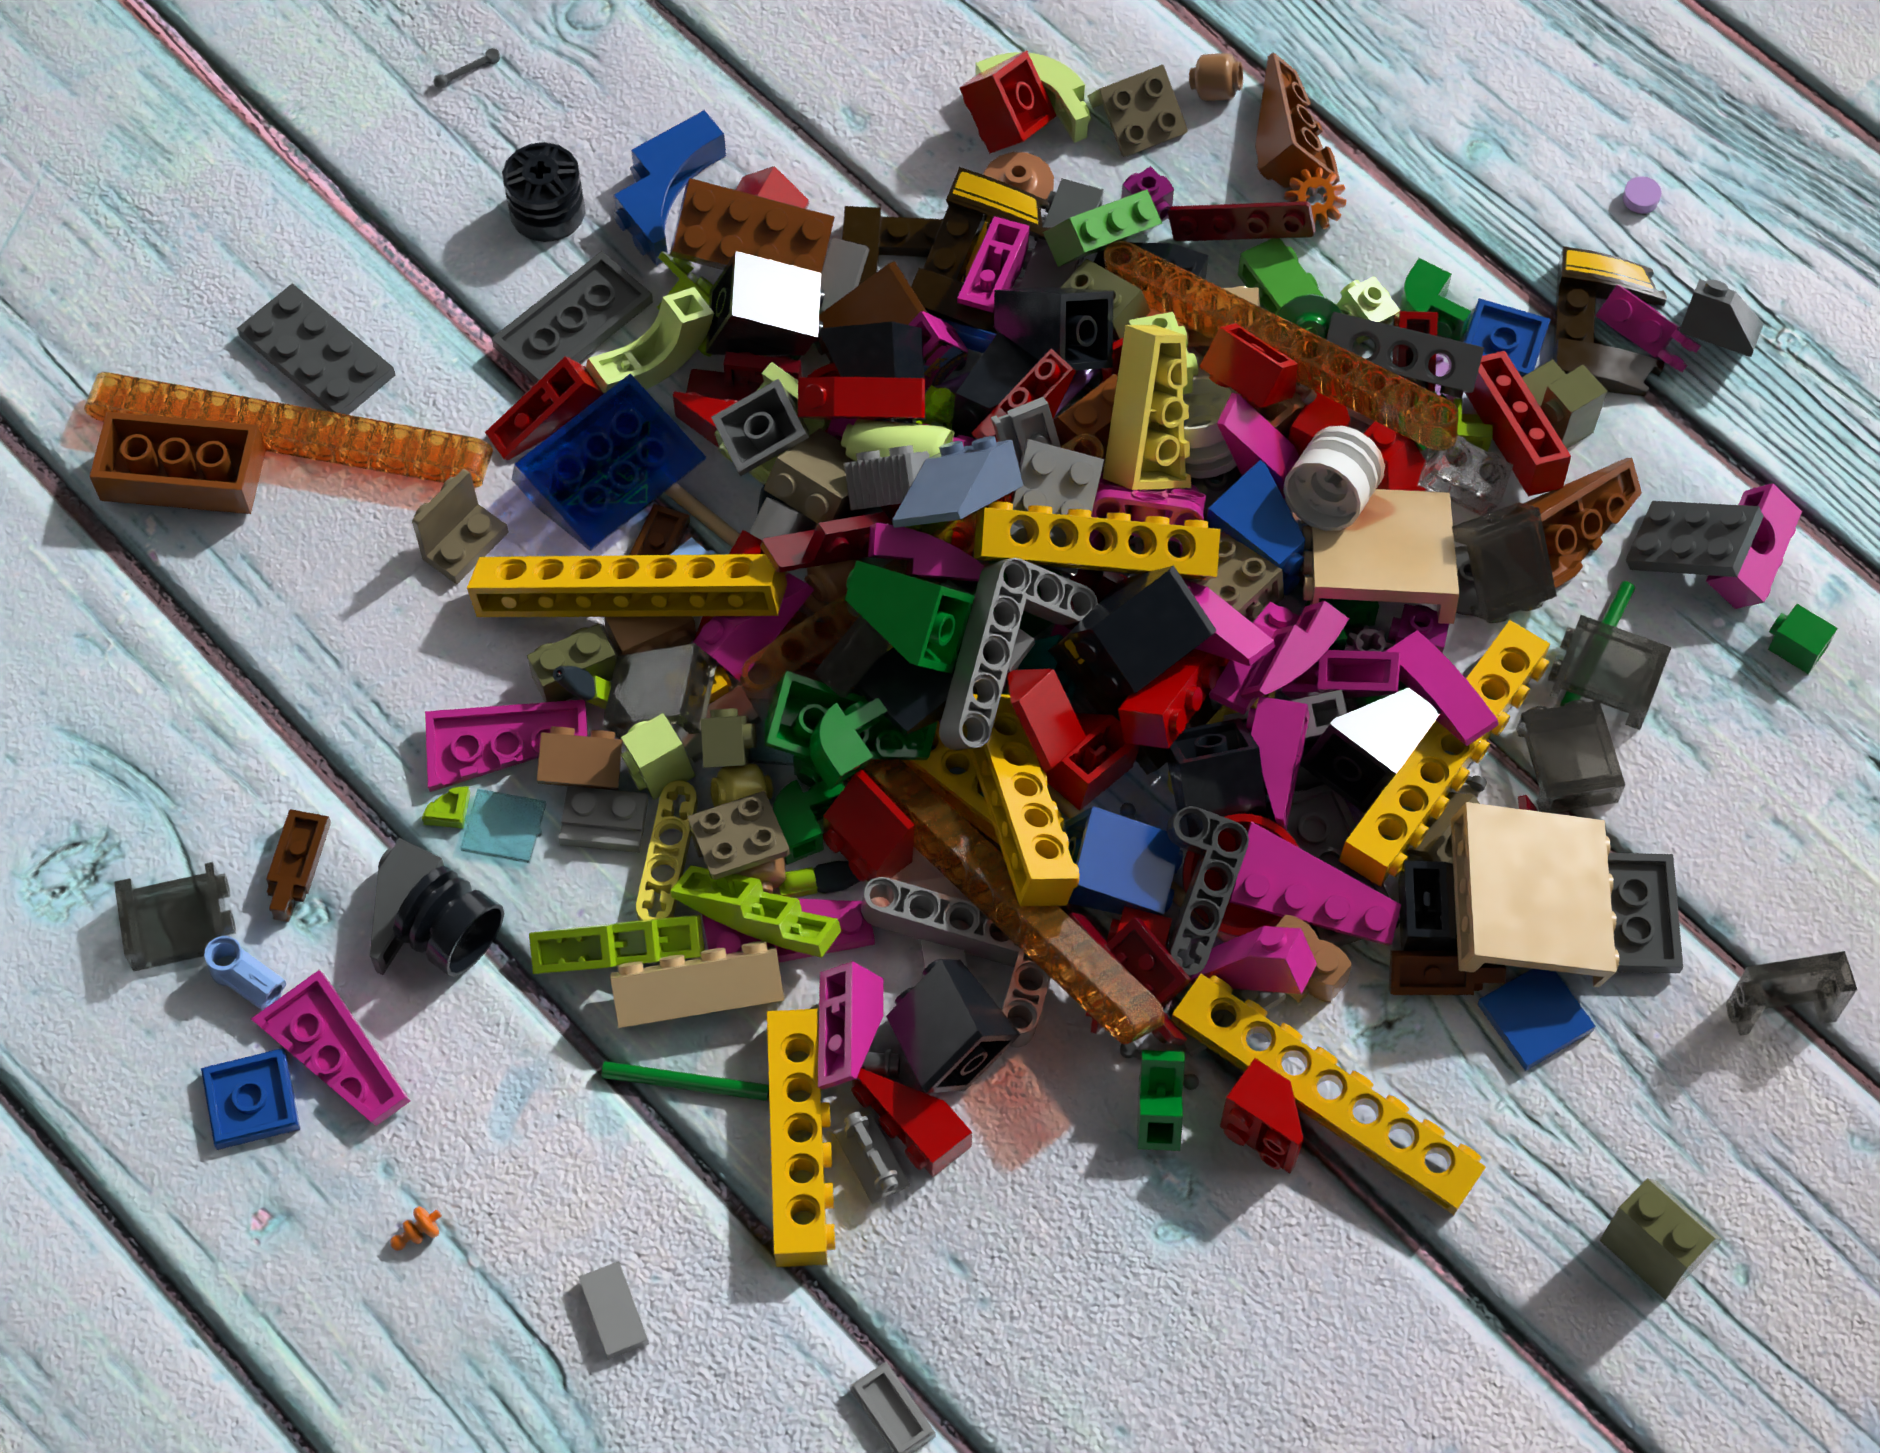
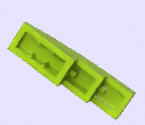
M690 865L670 890L672 898L708 918L741 933L785 949L820 958L824 956L841 932L837 918L802 912L799 899L764 892L761 880L757 878L732 874L713 880L707 868Z
M701 915L610 923L529 933L533 974L610 968L631 962L653 963L658 962L660 958L673 955H684V959L701 957L700 952L705 951Z

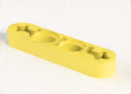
M682 780L668 783L660 795L636 901V913L639 921L674 917L677 900L672 898L670 890L682 877L692 836L687 816L697 813L698 808L697 794L694 787ZM678 795H685L686 801L681 803L679 810L680 818L675 817L673 800H676ZM667 829H677L683 835L682 839L674 845L664 844L660 841V836ZM668 865L674 869L675 873L670 880L660 882L652 877L653 870L657 866ZM654 892L661 894L660 904L662 911H658L656 917H650L648 909H652L654 905Z

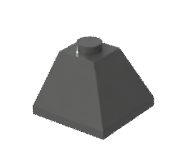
M1699 279L1679 332L1751 357L1764 323L1739 294L1728 289L1725 283L1712 279L1707 281Z
M779 379L711 417L740 476L809 438L807 425L802 417H798V408Z

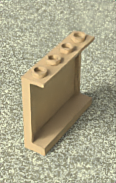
M1376 489L1351 526L1339 531H1325L1308 524L1302 527V534L1305 538L1304 549H1308V551L1303 552L1302 574L1309 575V577L1305 576L1303 600H1310V605L1319 603V598L1437 604L1438 623L1454 624L1459 587L1450 493ZM1300 519L1301 524H1307L1306 522Z
M1466 802L1451 818L1459 971L1475 972L1484 963L1590 975L1593 976V987L1603 985L1617 972L1619 966V953L1614 945L1616 914L1612 911L1611 907L1613 876L1609 873L1608 868L1610 839L1606 836L1605 820Z

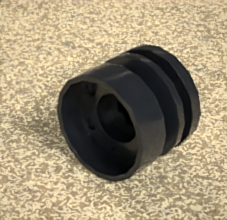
M540 142L528 144L516 150L506 160L502 171L503 183L511 223L518 233L530 240L540 242L557 241L573 234L582 224L586 211L579 166L572 153L560 145Z
M440 866L426 874L411 889L398 910L394 920L393 931L398 939L409 943L413 950L422 953L426 951L428 961L449 976L456 977L475 965L487 952L502 926L505 912L501 904L483 891H472L470 882L465 878L458 877L457 872L450 867Z

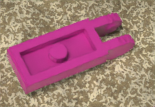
M1616 285L1595 315L1653 357L1660 358L1680 372H1683L1687 365L1683 359L1665 349L1670 341L1674 338L1682 347L1694 353H1697L1701 347L1691 337L1680 333V326L1620 285Z

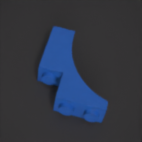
M705 110L632 149L633 166L630 167L636 183L614 194L616 210L613 211V216L617 225L622 231L628 230L639 253L643 256L647 254L655 265L662 263L658 258L662 251L668 253L665 225L676 197L685 187L689 178L695 177L703 169L726 157L724 133Z

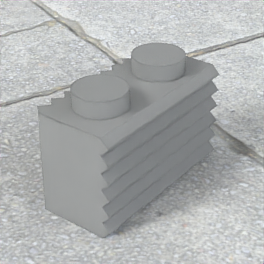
M913 445L889 448L890 456L880 457V450L856 453L857 461L844 463L850 510L902 503L923 463L929 458V453L927 451L914 453Z

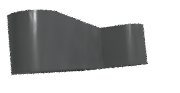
M1193 806L1181 809L1167 823V834L1173 844L1199 854L1166 948L1189 977L1202 971L1207 964L1249 843L1248 833L1241 824ZM1182 817H1189L1197 824L1198 830L1195 837H1186L1180 831L1179 821ZM1220 832H1229L1235 838L1236 847L1233 852H1226L1219 846L1218 835ZM1207 870H1214L1220 874L1222 887L1219 891H1213L1205 885L1204 874ZM1194 908L1202 909L1208 915L1209 922L1205 930H1199L1192 925L1190 915ZM1191 939H1202V943L1198 941L1192 944L1189 957L1194 959V963L1182 967L1183 959L1178 957L1177 953L1186 950Z

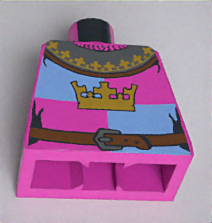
M921 311L908 324L922 328L925 388H932L941 384L954 370L959 371L965 366L968 349L950 324L924 311Z

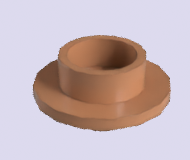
M1011 152L1000 155L988 164L983 175L1015 186L1045 200L1048 199L1049 193L1054 189V175L1050 166L1040 157L1027 152Z

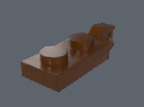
M289 810L266 878L268 896H273L269 911L272 912L274 920L289 922L295 908V902H304L306 894L309 893L331 825L329 816Z
M1390 950L1389 991L1393 995H1474V991L1483 990V983L1506 982L1505 965L1484 963L1475 972L1459 971L1458 950Z

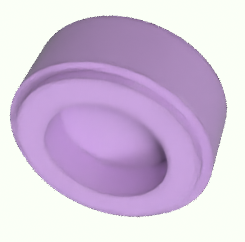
M1635 177L1626 184L1623 202L1629 210L1635 213H1650L1659 204L1662 194L1661 188L1651 178Z

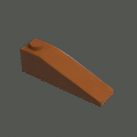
M1272 52L1267 59L1255 143L1258 158L1257 168L1265 179H1273L1283 188H1291L1289 185L1291 178L1294 177L1302 181V170L1307 169L1313 178L1316 169L1321 167L1323 169V179H1327L1331 173L1336 174V179L1332 186L1340 182L1335 157L1331 148L1327 146L1323 148L1318 135L1323 130L1320 123L1314 120L1311 113L1306 109L1311 102L1299 75L1294 68Z
M1633 458L1620 460L1572 481L1561 489L1547 492L1524 502L1497 519L1507 555L1544 591L1551 592L1575 577L1583 568L1581 561L1589 551L1597 550L1603 543L1601 536L1611 524H1618L1642 494Z

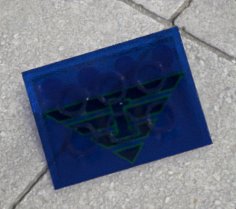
M630 373L514 464L512 481L536 508L591 552L705 461L706 456Z

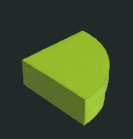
M462 786L449 789L448 793L440 796L434 802H430L423 813V824L464 829L471 793L469 787Z

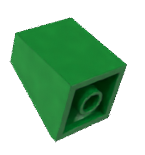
M856 561L855 567L847 579L845 600L909 663L952 674L975 596Z

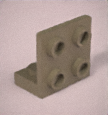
M1163 64L1102 87L1087 95L1092 109L1103 105L1123 157L1135 154L1188 132Z
M462 469L455 477H450L446 480L440 492L429 503L421 505L412 519L422 559L455 584H458L476 566L479 557H485L509 533L507 524L478 504L471 473L466 469Z
M1225 532L1220 533L1217 577L1209 580L1187 579L1190 582L1211 589L1252 623L1269 602L1277 605L1284 599L1282 569Z
M765 791L687 816L698 857L704 858L713 880L790 854L789 846Z

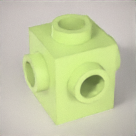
M1375 276L1362 283L1359 280L1349 283L1341 290L1342 298L1337 303L1343 314L1388 325L1394 320V315L1400 311L1391 299L1388 291L1382 287ZM1361 336L1356 341L1360 344L1370 338Z

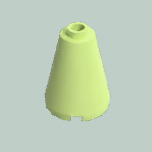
M857 419L854 425L848 424L846 426L841 446L846 447V456L854 461H857L856 453L880 450V457L890 456L889 448L913 445L914 453L927 451L930 458L940 453L939 446L953 442L954 431L941 426Z

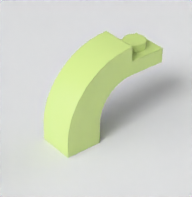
M1021 52L1000 54L977 62L975 76ZM1029 53L1055 113L1073 142L1086 139L1091 114L1087 104L1084 102V82L1073 70L1063 63L1044 55Z
M695 287L664 296L658 316L646 333L629 345L588 358L586 370L604 395L627 387L631 389L633 394L649 389L677 371L696 352L710 329L714 312Z

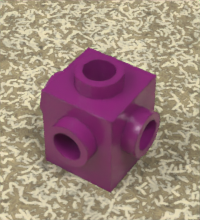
M1150 166L1141 173L1132 174L1122 184L1121 199L1148 189L1161 222L1169 218L1168 210L1173 204L1174 189L1171 182L1165 176H1160Z
M1405 604L1401 618L1393 617L1388 640L1395 641V645L1418 630L1443 653L1449 624L1438 623L1437 611L1432 610L1430 607Z

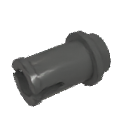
M887 1049L886 1053L868 1052L861 1068L890 1080L899 1079L900 1054L892 1053V1049Z

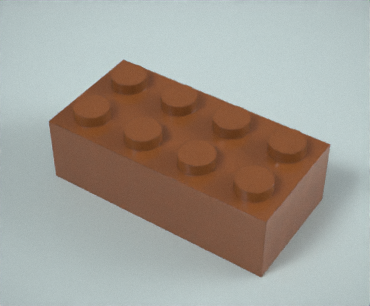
M689 178L686 183L669 256L724 270L735 251L821 273L835 216Z
M106 411L89 477L100 501L251 514L266 447L259 427L255 424Z

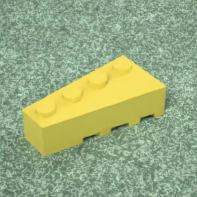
M1125 325L1103 479L1131 490L1191 488V475L1186 473L1185 458L1190 457V442L1184 440V420L1189 419L1188 404H1185L1183 401V387L1187 385L1186 335L1157 325Z

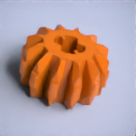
M1318 167L1312 178L1310 172L1304 169L1301 171L1302 181L1294 177L1291 178L1289 185L1293 190L1285 191L1284 199L1290 202L1308 201L1310 196L1313 197L1317 193L1322 196L1320 203L1316 202L1314 205H1311L1314 224H1316V221H1319L1320 226L1325 230L1329 227L1328 217L1335 221H1338L1341 217V213L1337 208L1345 207L1347 200L1338 195L1344 192L1345 187L1343 184L1332 186L1336 179L1335 173H1331L1327 179H1323V169Z

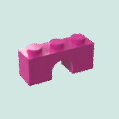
M1774 483L1744 491L1738 504L1759 506L1764 516L1738 577L1708 575L1706 582L1735 609L1765 602L1770 594L1771 585L1776 573L1783 563L1784 554L1791 538L1795 534L1796 525L1802 513V510Z

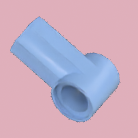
M220 936L210 941L205 948L204 957L211 977L216 983L229 986L260 1010H264L281 997L286 981L245 952L236 939L229 936ZM222 957H235V960L230 965H216Z

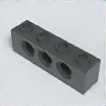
M1333 312L1321 358L1329 359L1327 367L1350 372L1351 365L1366 368L1365 376L1387 381L1388 375L1392 374L1404 377L1403 385L1425 389L1426 383L1441 386L1440 394L1462 399L1463 392L1473 393L1484 347ZM1361 336L1370 338L1375 346L1373 354L1366 359L1358 357L1353 351L1354 341ZM1403 345L1411 351L1412 359L1406 367H1397L1392 363L1390 355L1395 346ZM1435 354L1445 356L1449 362V369L1443 376H1435L1429 371V359Z

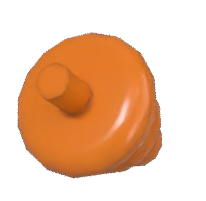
M416 1207L413 1210L416 1222L414 1223L412 1220H405L403 1222L404 1232L391 1238V1248L400 1251L405 1248L406 1243L410 1240L415 1244H420L423 1242V1232L430 1238L437 1237L439 1235V1228L435 1221L442 1216L439 1210L436 1209L429 1214L423 1207Z

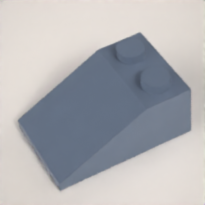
M989 436L972 441L971 446H963L962 441L950 442L939 446L940 453L926 459L892 519L893 526L897 528L960 520L1022 487L1023 481L1013 441L996 442L995 436Z

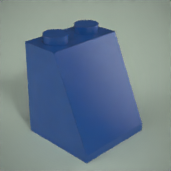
M1259 460L1208 508L1206 521H1208V528L1220 529V533L1225 532L1281 568L1284 595L1287 596L1300 582L1298 575L1300 567L1304 562L1302 555L1305 538L1266 464Z
M1095 806L1086 809L1065 822L1063 832L1068 836V850L1073 863H1076L1079 868L1080 876L1077 888L1073 889L1069 898V904L1120 915L1123 913L1124 906L1160 916L1169 910L1174 898V889L1171 888L1173 875L1181 867L1183 851L1172 843L1167 831Z

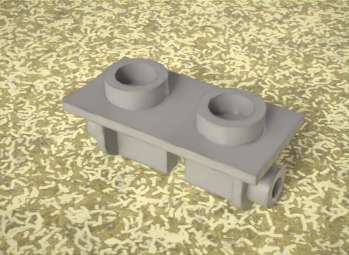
M860 1112L848 1115L844 1119L847 1125L834 1131V1135L871 1204L873 1205L909 1187L910 1183L873 1115L870 1113L862 1117Z

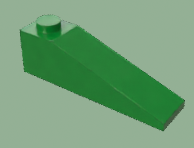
M786 671L776 685L765 722V746L801 758H811V735L829 708L837 703L844 712L858 701L862 700L865 705L870 702L863 696ZM883 716L876 726L859 736L873 755L872 759L927 760L930 756L938 722L904 736Z

